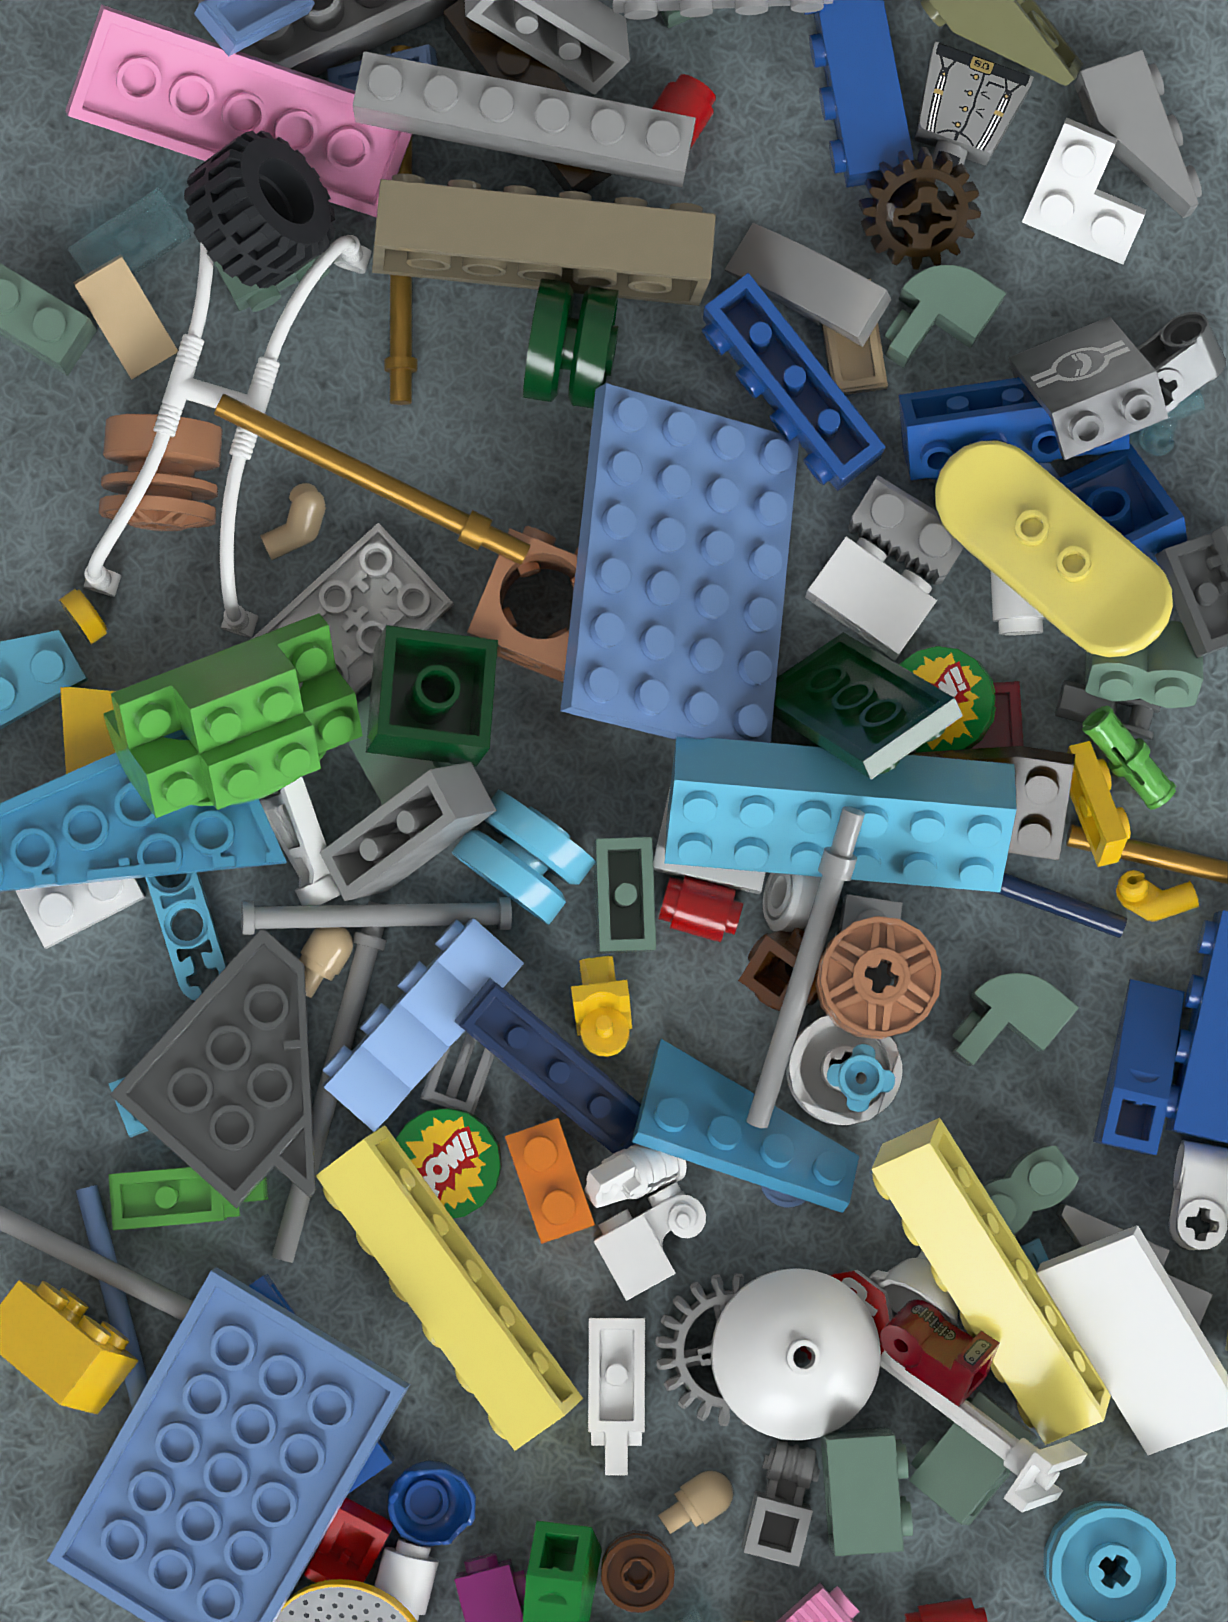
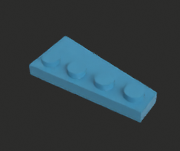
M660 1039L653 1054L632 1139L633 1143L841 1213L844 1212L850 1203L859 1155L774 1106L768 1128H757L750 1125L746 1120L754 1093Z

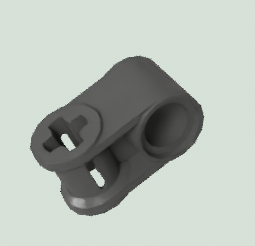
M1187 312L1176 316L1163 329L1137 347L1157 372L1167 413L1172 411L1181 401L1204 384L1216 379L1226 366V358L1205 315L1199 312Z

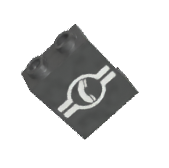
M1110 316L1008 357L1014 378L1020 377L1025 386L1050 416L1061 456L1065 460L1169 418L1156 370Z

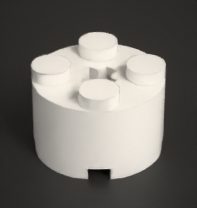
M826 1015L810 1023L795 1038L786 1067V1075L791 1094L800 1107L809 1115L829 1124L853 1125L874 1118L890 1105L900 1087L902 1062L897 1045L891 1036L880 1040L855 1037L837 1027L829 1016ZM867 1044L874 1048L875 1059L881 1064L882 1068L890 1070L894 1074L895 1085L890 1092H880L871 1099L867 1110L854 1112L847 1107V1097L839 1087L829 1084L827 1071L831 1060H841L844 1053L852 1056L855 1046ZM860 1072L855 1079L859 1084H863L866 1081V1075Z

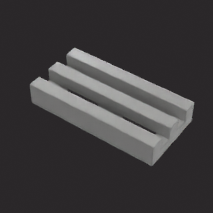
M467 1033L446 1094L435 1092L451 1046L431 1068L420 1098L447 1108L467 1111L474 1115L495 1055L487 1048L484 1049L466 1102L456 1099L476 1043V1039Z

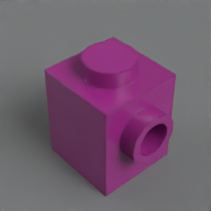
M496 1553L464 1561L466 1571L456 1573L454 1580L465 1622H523L526 1587L525 1571L514 1572L511 1559L498 1562Z

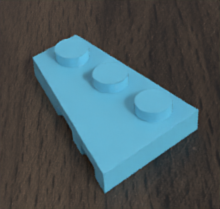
M60 630L0 642V730L61 696L60 687H77L88 680Z

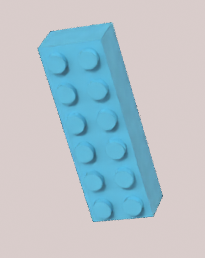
M676 737L666 818L664 864L822 877L818 868L824 848L831 847L843 807H852L864 812L865 816L853 852L857 857L851 880L1000 892L1017 811L1014 764L906 755L900 759L899 764L894 769L879 774L871 780L822 747L720 738L694 739Z

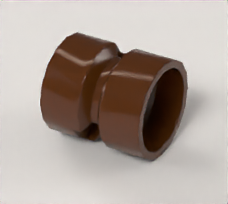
M632 1530L620 1534L608 1544L602 1556L601 1581L605 1594L614 1605L627 1612L643 1613L656 1609L668 1598L674 1586V1562L669 1548L659 1537L648 1531Z

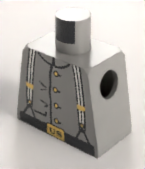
M935 41L928 63L915 140L934 147L933 161L943 151L947 152L953 161L952 168L961 163L964 165L965 159L987 166L1023 104L1034 77Z

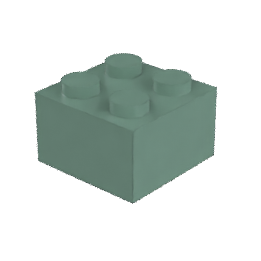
M888 1427L835 1430L821 1436L828 1544L834 1556L904 1551L903 1537L913 1536L910 1501H906V1496H900L899 1479L908 1478L906 1444H902L901 1439H895V1434Z

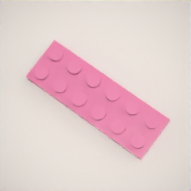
M102 4L65 110L67 116L203 161L209 159L245 132L254 131L256 134L260 131L268 132L274 139L280 137L287 141L294 151L298 150L306 158V162L311 168L314 167L320 176V182L328 191L331 198L328 200L329 202L376 218L380 179L392 180V176L398 174L412 136L411 133L356 123L352 106L355 95L354 90L240 51L228 57L219 44Z

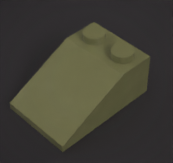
M1035 0L920 1L928 16L937 26L942 27L944 24H947L953 33L1062 85L1067 86L1075 80L1083 66L1082 61Z

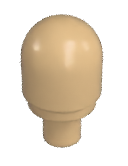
M345 927L316 928L300 952L302 955L299 960L305 966L306 996L312 998L323 978L332 981L335 975H339L350 957L353 949V940Z
M704 1471L680 1486L681 1490L674 1494L678 1502L660 1513L658 1517L669 1534H672L689 1521L695 1527L702 1523L705 1525L728 1509L733 1499L732 1485L729 1479L722 1473Z

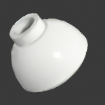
M770 873L763 895V913L771 930L776 932H792L794 928H806L821 877Z

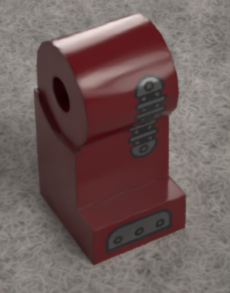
M919 1299L908 1301L880 1333L882 1346L892 1359L905 1367V1370L958 1407L964 1403L986 1378L1000 1345V1342L983 1331H980L973 1338L945 1320L941 1312L932 1304Z

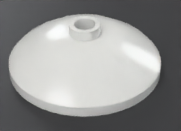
M800 1268L772 1271L757 1277L743 1286L723 1309L716 1323L711 1344V1362L714 1379L718 1390L729 1408L743 1422L755 1430L786 1440H807L821 1437L848 1423L869 1399L877 1381L881 1360L878 1330L869 1309L861 1298L846 1284L832 1276L815 1270ZM801 1346H807L812 1353V1359L805 1367H797L793 1361L795 1350Z

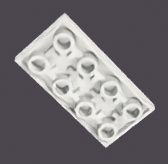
M377 523L253 638L320 613L329 624L336 669L354 690L355 694H357L372 680L375 644L386 625L427 630L454 604L389 533ZM302 682V683H299V690H300V688H301L303 682Z
M1138 1225L1040 1263L1036 1274L1147 1455L1228 1427V1374Z

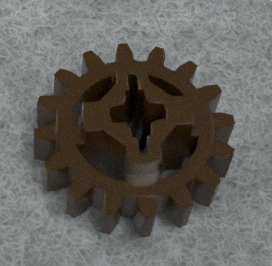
M921 147L917 160H910L906 152L902 150L898 152L899 165L892 168L884 161L878 164L883 174V178L880 181L868 178L865 181V185L873 197L859 200V207L862 213L868 216L861 221V225L866 236H873L870 242L878 254L888 249L887 255L892 264L897 266L904 256H908V260L915 270H919L923 257H930L933 264L939 266L941 265L940 252L947 249L950 253L957 256L961 251L956 240L960 236L971 239L974 237L975 233L967 220L981 217L980 209L976 203L972 202V200L980 196L979 191L973 181L967 182L970 175L962 163L952 168L953 161L947 152L943 151L933 161L927 147ZM936 179L946 183L953 190L954 196H949L947 191H938L935 184ZM926 202H927V203L929 204V205H922V206H921V203H926ZM886 221H891L893 227H902L905 233L904 238L893 233L887 227Z

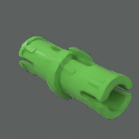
M1102 706L1093 711L1083 722L1082 730L1085 734L1089 735L1109 759L1108 768L1117 777H1124L1141 797L1148 809H1156L1167 803L1174 795L1176 785L1167 778L1149 756L1150 747L1141 738L1135 739L1114 714V710L1110 706Z

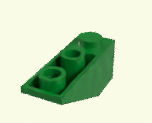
M536 1521L526 1575L523 1622L590 1621L602 1547L592 1527Z

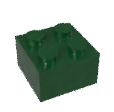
M386 625L374 649L366 753L450 764L471 762L474 767H477L490 749L498 640Z

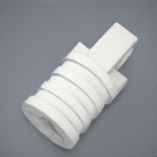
M635 1144L628 1149L616 1152L604 1159L601 1165L590 1170L586 1178L587 1185L584 1194L596 1208L625 1199H637L645 1194L656 1191L658 1188L660 1189L670 1183L682 1180L686 1175V1160Z

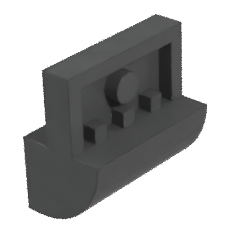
M1225 525L1210 534L1166 548L1155 555L1159 567L1166 574L1172 588V599L1196 658L1228 647V525Z

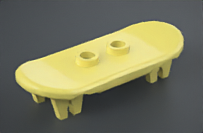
M979 441L964 446L945 463L939 473L935 487L936 509L944 528L973 556L1062 633L1087 652L1105 657L1127 656L1138 652L1160 636L1169 622L1173 608L1172 588L1166 574L1154 561L1032 457L1011 444L1001 441Z

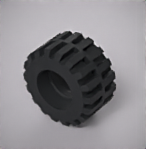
M249 131L238 136L195 168V171L189 175L186 181L189 186L184 190V200L189 205L186 213L188 221L195 228L193 233L198 242L204 245L208 251L206 254L214 263L217 261L226 274L232 278L237 276L242 284L250 287L254 284L259 288L276 286L325 252L330 246L329 241L334 238L335 228L332 224L335 220L334 209L329 204L328 200L331 198L327 189L320 182V176L314 167L311 168L306 162V158L298 150L294 151L287 141L280 137L274 139L268 132L260 131L256 134L254 131Z

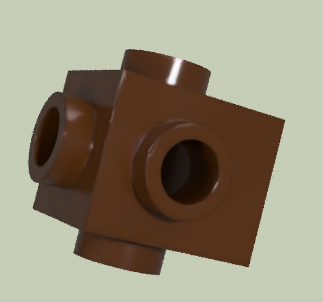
M794 928L792 932L778 931L764 934L751 949L748 955V961L750 962L738 980L752 990L762 1003L774 1010H781L804 936V929ZM816 974L806 1005L811 1006L819 1000L815 987Z

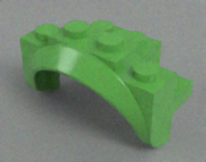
M320 613L110 693L114 710L103 713L108 733L120 764L155 818L189 805L215 806L219 810L229 805H238L264 798L293 783L300 777L321 769L320 759L327 750L363 736L356 694L336 669L329 624ZM302 682H303V684H302V686H301V688H300V690H299V683H302ZM182 729L189 740L172 739L164 736Z

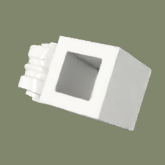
M677 1182L649 1196L648 1200L652 1206L649 1210L632 1218L630 1212L626 1209L598 1225L603 1235L594 1239V1243L626 1301L676 1274L663 1251V1239L669 1231H672L681 1238H692L702 1231L706 1223V1213L702 1204L694 1197L685 1195Z

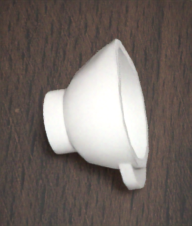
M923 1251L920 1252L917 1258L903 1260L888 1272L877 1270L869 1277L870 1280L889 1293L891 1309L894 1312L898 1313L908 1301L914 1299L924 1300L936 1307L945 1320L955 1326L957 1325L959 1308L949 1292L942 1291L936 1284L931 1272V1263Z

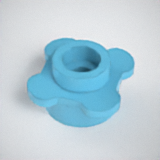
M867 1044L855 1046L851 1057L842 1064L831 1065L827 1071L829 1084L839 1087L847 1097V1107L854 1112L867 1110L871 1099L880 1092H890L895 1085L894 1074L890 1070L882 1068L881 1064L875 1059L874 1048ZM860 1072L866 1075V1081L863 1084H859L855 1079L856 1075Z

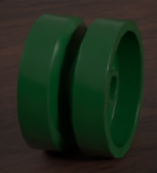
M541 278L529 338L523 398L552 402L559 393L563 370H569L571 372L568 397L572 406L594 409L596 389L606 383L607 376L612 375L619 326H615L619 290L590 286L584 293L579 319L571 318L574 292L570 283Z

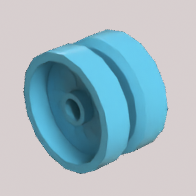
M498 789L491 799L497 811L484 821L502 836L504 841L500 845L481 831L470 830L463 836L452 851V854L500 892L510 897L519 906L549 925L566 901L563 893L543 877L544 873L549 871L567 884L579 885L596 861L570 840L571 836L548 817L531 806L527 808L507 793Z
M1092 1501L1071 1509L1054 1525L1044 1547V1575L1052 1596L1077 1622H1152L1166 1608L1176 1585V1559L1166 1535L1141 1512L1115 1501ZM1106 1556L1112 1561L1116 1559L1117 1563L1115 1570L1108 1575H1104V1571L1099 1567L1100 1562Z

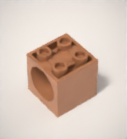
M525 526L523 533L509 529V535L530 544V549L522 565L501 555L498 556L467 634L472 637L498 640L497 657L564 683L569 637L567 628L550 635L547 639L528 637L514 628L517 627L516 621L509 607L503 609V602L508 589L519 577L523 578L541 572V569L556 570L569 576L574 590L578 547L575 553L572 554L554 545L556 538L539 529Z

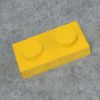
M1087 741L1071 745L1067 753L1076 755L1070 797L1097 867L1117 863L1131 834L1127 814L1122 807L1116 808L1110 793L1112 781L1109 768L1104 759H1097L1091 742Z

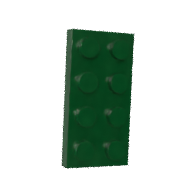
M844 632L776 679L773 716L871 780L879 774L894 769L899 764L900 759L923 743L940 737L946 727L963 716L953 696Z

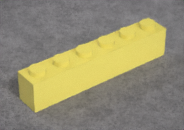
M941 1118L883 1143L871 1169L873 1181L879 1194L884 1199L891 1200L902 1218V1226L907 1238L913 1245L920 1246L931 1263V1272L936 1284L942 1291L949 1292L960 1309V1318L967 1333L975 1338L980 1331H983L1000 1342L991 1364V1370L998 1381L1001 1383L1006 1382L1015 1396L1018 1411L1024 1423L1029 1428H1035L1044 1444L1047 1445L1104 1421L1111 1397L1109 1391Z
M386 1126L364 1138L315 1175L323 1186V1192L327 1201L336 1210L341 1211L356 1231V1238L361 1248L370 1256L375 1257L388 1275L389 1284L393 1292L399 1299L409 1304L422 1322V1329L427 1339L434 1346L441 1348L454 1366L456 1377L461 1386L469 1393L475 1395L488 1413L489 1423L493 1430L501 1438L506 1439L514 1451L564 1417L583 1399Z

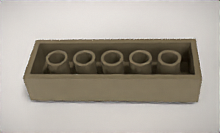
M395 174L392 176V180L380 179L372 273L537 290L541 278L569 282L573 292L576 294H584L590 286L619 290L618 298L693 306L700 305L711 280L716 214L703 213V208L696 204L674 203L670 205L669 209L647 207V201L635 197H619L614 200V203L592 201L591 195L577 191L561 192L559 197L536 195L537 191L535 189L519 185L506 186L503 188V192L482 190L479 183L470 180L448 181L447 186L425 184L423 177L413 174Z

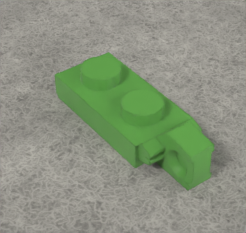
M190 1167L108 1174L113 1230L225 1221L227 1217L240 1216L239 1207L236 1209ZM266 1177L243 1202L268 1200Z

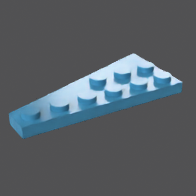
M182 729L164 736L172 739L189 740ZM116 752L0 803V892L287 863L259 799L248 803L229 805L219 810L215 806L189 805L155 818L125 774Z

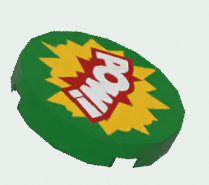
M935 646L916 651L899 664L953 696L963 715L946 727L940 737L933 741L925 742L916 748V752L971 749L983 740L994 722L996 707H994L995 688L992 678L978 660L959 649Z
M450 1107L427 1110L410 1120L395 1139L452 1218L465 1217L483 1206L498 1185L502 1167L499 1142L490 1127L470 1112Z

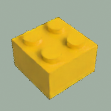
M18 1280L0 1304V1355L59 1405L98 1415L139 1361L125 1349L130 1342L129 1339L107 1322L103 1321L100 1325L84 1315L89 1307L69 1290L63 1287L57 1290L45 1281H42L39 1286H35Z

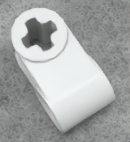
M1182 1140L1174 1169V1192L1169 1217V1232L1172 1239L1184 1249H1210L1217 1246L1224 1239L1228 1226V1148ZM1200 1210L1201 1220L1210 1223V1230L1208 1233H1200L1196 1240L1194 1239L1195 1231L1192 1228L1186 1227L1187 1217L1197 1216Z

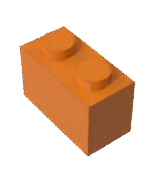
M559 1118L505 1136L541 1244L594 1226L595 1222Z

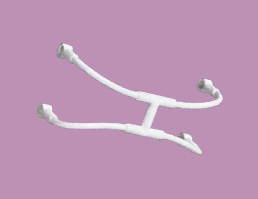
M346 235L336 239L306 272L275 326L264 357L258 358L247 394L193 378L203 348L202 346L204 345V340L201 339L209 306L214 263L206 254L208 251L204 245L200 243L199 273L192 319L188 334H184L159 415L153 429L156 432L155 439L135 483L89 560L88 566L85 569L84 575L86 580L83 587L115 597L121 575L106 569L103 564L152 481L170 437L175 436L186 400L216 408L222 395L226 394L265 414L280 366L277 359L282 345L300 308L317 281L333 261L335 265L343 269L361 274L366 272L372 251L361 246L356 236ZM238 426L229 451L233 456L227 475L221 515L220 577L225 608L221 629L252 638L259 616L245 611L242 606L238 605L234 574V531L242 473L246 460L251 459L258 436Z

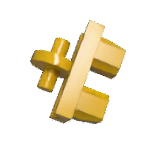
M613 956L579 960L582 985L571 986L577 1036L581 1035L584 1046L589 1052L597 1056L609 1057L618 1054L625 1048L629 1040L630 1029H632L628 981H616Z

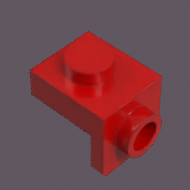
M346 1497L304 1573L305 1577L315 1583L339 1579L364 1583L394 1526L393 1523Z

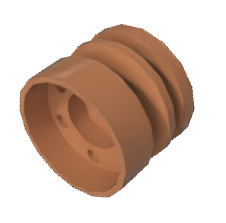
M122 414L106 419L103 455L106 459L128 466L127 471L110 473L101 477L103 489L123 494L105 496L100 499L99 514L102 517L114 519L135 483L156 436V432L153 429L157 421V414ZM180 418L174 437H170L157 471L127 524L135 528L155 531H182L187 528L210 527L216 524L217 510L215 507L197 501L211 500L218 497V487L216 484L194 477V472L208 471L220 467L223 430L220 426L197 419Z
M874 916L853 922L829 941L817 967L815 987L821 1008L837 1027L855 1037L880 1040L910 1031L929 1015L939 996L942 971L935 948L919 929L901 919ZM880 962L888 965L886 969L887 975L895 978L894 985H886L882 987L879 993L871 990L873 981L864 977L865 970H873Z

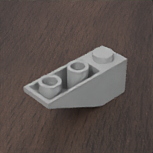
M1143 50L1080 71L1074 86L1089 127L1117 138L1112 154L1182 218L1191 216L1199 204L1197 198L1202 195L1201 185L1192 165L1185 167L1178 148L1183 145L1182 132L1176 117L1173 114L1167 116L1160 99V96L1164 95V84L1156 64L1148 65Z

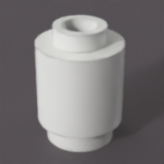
M990 570L993 622H998L999 635L1016 636L1043 633V620L1046 618Z
M398 1539L396 1548L384 1547L375 1587L387 1592L401 1602L418 1622L419 1615L426 1614L439 1561L429 1556L430 1546H418L409 1540Z

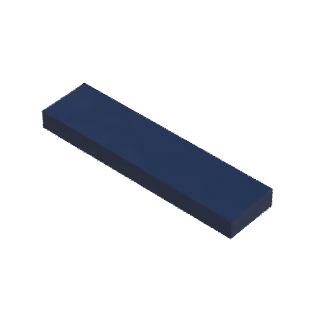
M490 978L454 1022L611 1153L615 1154L620 1150L628 1149L630 1146L635 1145L636 1143H633L632 1139L641 1104Z

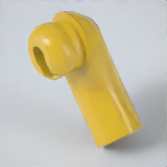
M1137 870L1123 873L1118 880L1116 888L1118 900L1123 907L1147 921H1159L1199 907L1196 891L1190 881L1162 890L1144 879V873Z

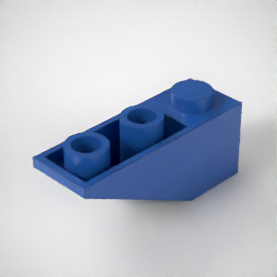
M1129 979L1093 1142L1146 1155H1157L1170 1097L1184 991Z

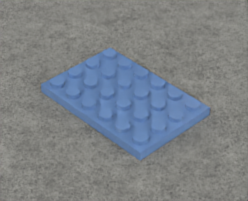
M608 383L596 389L560 712L675 740L676 737L694 739L720 738L770 743L798 459V438L788 442L781 433Z
M216 1267L207 1276L47 1561L145 1622H275L410 1384Z

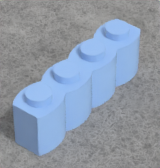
M471 918L465 925L456 919L434 943L441 950L436 958L427 967L418 961L398 983L397 986L404 993L395 1004L388 1009L381 1003L363 1022L360 1029L367 1035L352 1051L343 1045L322 1069L329 1076L322 1086L374 1132L465 1031L454 1021L485 983L491 978L503 988L524 964L474 918Z

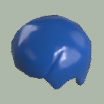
M426 1460L410 1466L394 1481L388 1492L389 1519L401 1537L418 1546L449 1545L467 1526H472L475 1520L476 1495L464 1474L446 1462Z

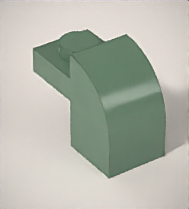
M939 265L919 272L901 290L898 300L914 311L910 314L902 309L889 327L884 337L892 341V343L889 345L886 357L904 368L934 324L971 348L1002 304L1006 292L976 272L961 266Z
M1009 973L997 976L982 983L970 993V996L986 1008L981 1016L972 1010L952 1034L959 1043L951 1052L966 1065H974L1005 1026L1015 1032L1037 1052L1044 1051L1079 1007L1049 982L1037 976L1025 973Z

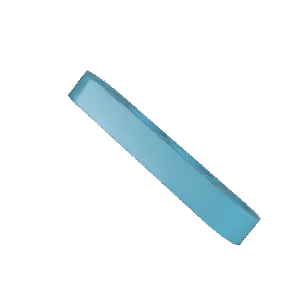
M199 872L187 873L182 884L173 888L162 886L156 876L145 877L178 985L183 994L196 1001L204 991L200 986L191 987L189 984V977L197 974L194 959L189 956L184 961H181L179 951L197 949L210 941L213 951L211 953H201L207 969H217L219 974L227 967ZM184 909L196 910L203 919L202 932L197 938L190 941L180 940L174 934L172 928L174 917Z

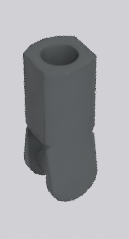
M1064 680L1055 716L1083 723L1096 709L1108 705L1114 710L1115 714L1117 704L1132 707L1128 724L1123 723V725L1133 737L1153 740L1154 733L1149 731L1153 713H1159L1161 706L1148 703L1140 698L1127 701H1109L1085 692L1084 684Z

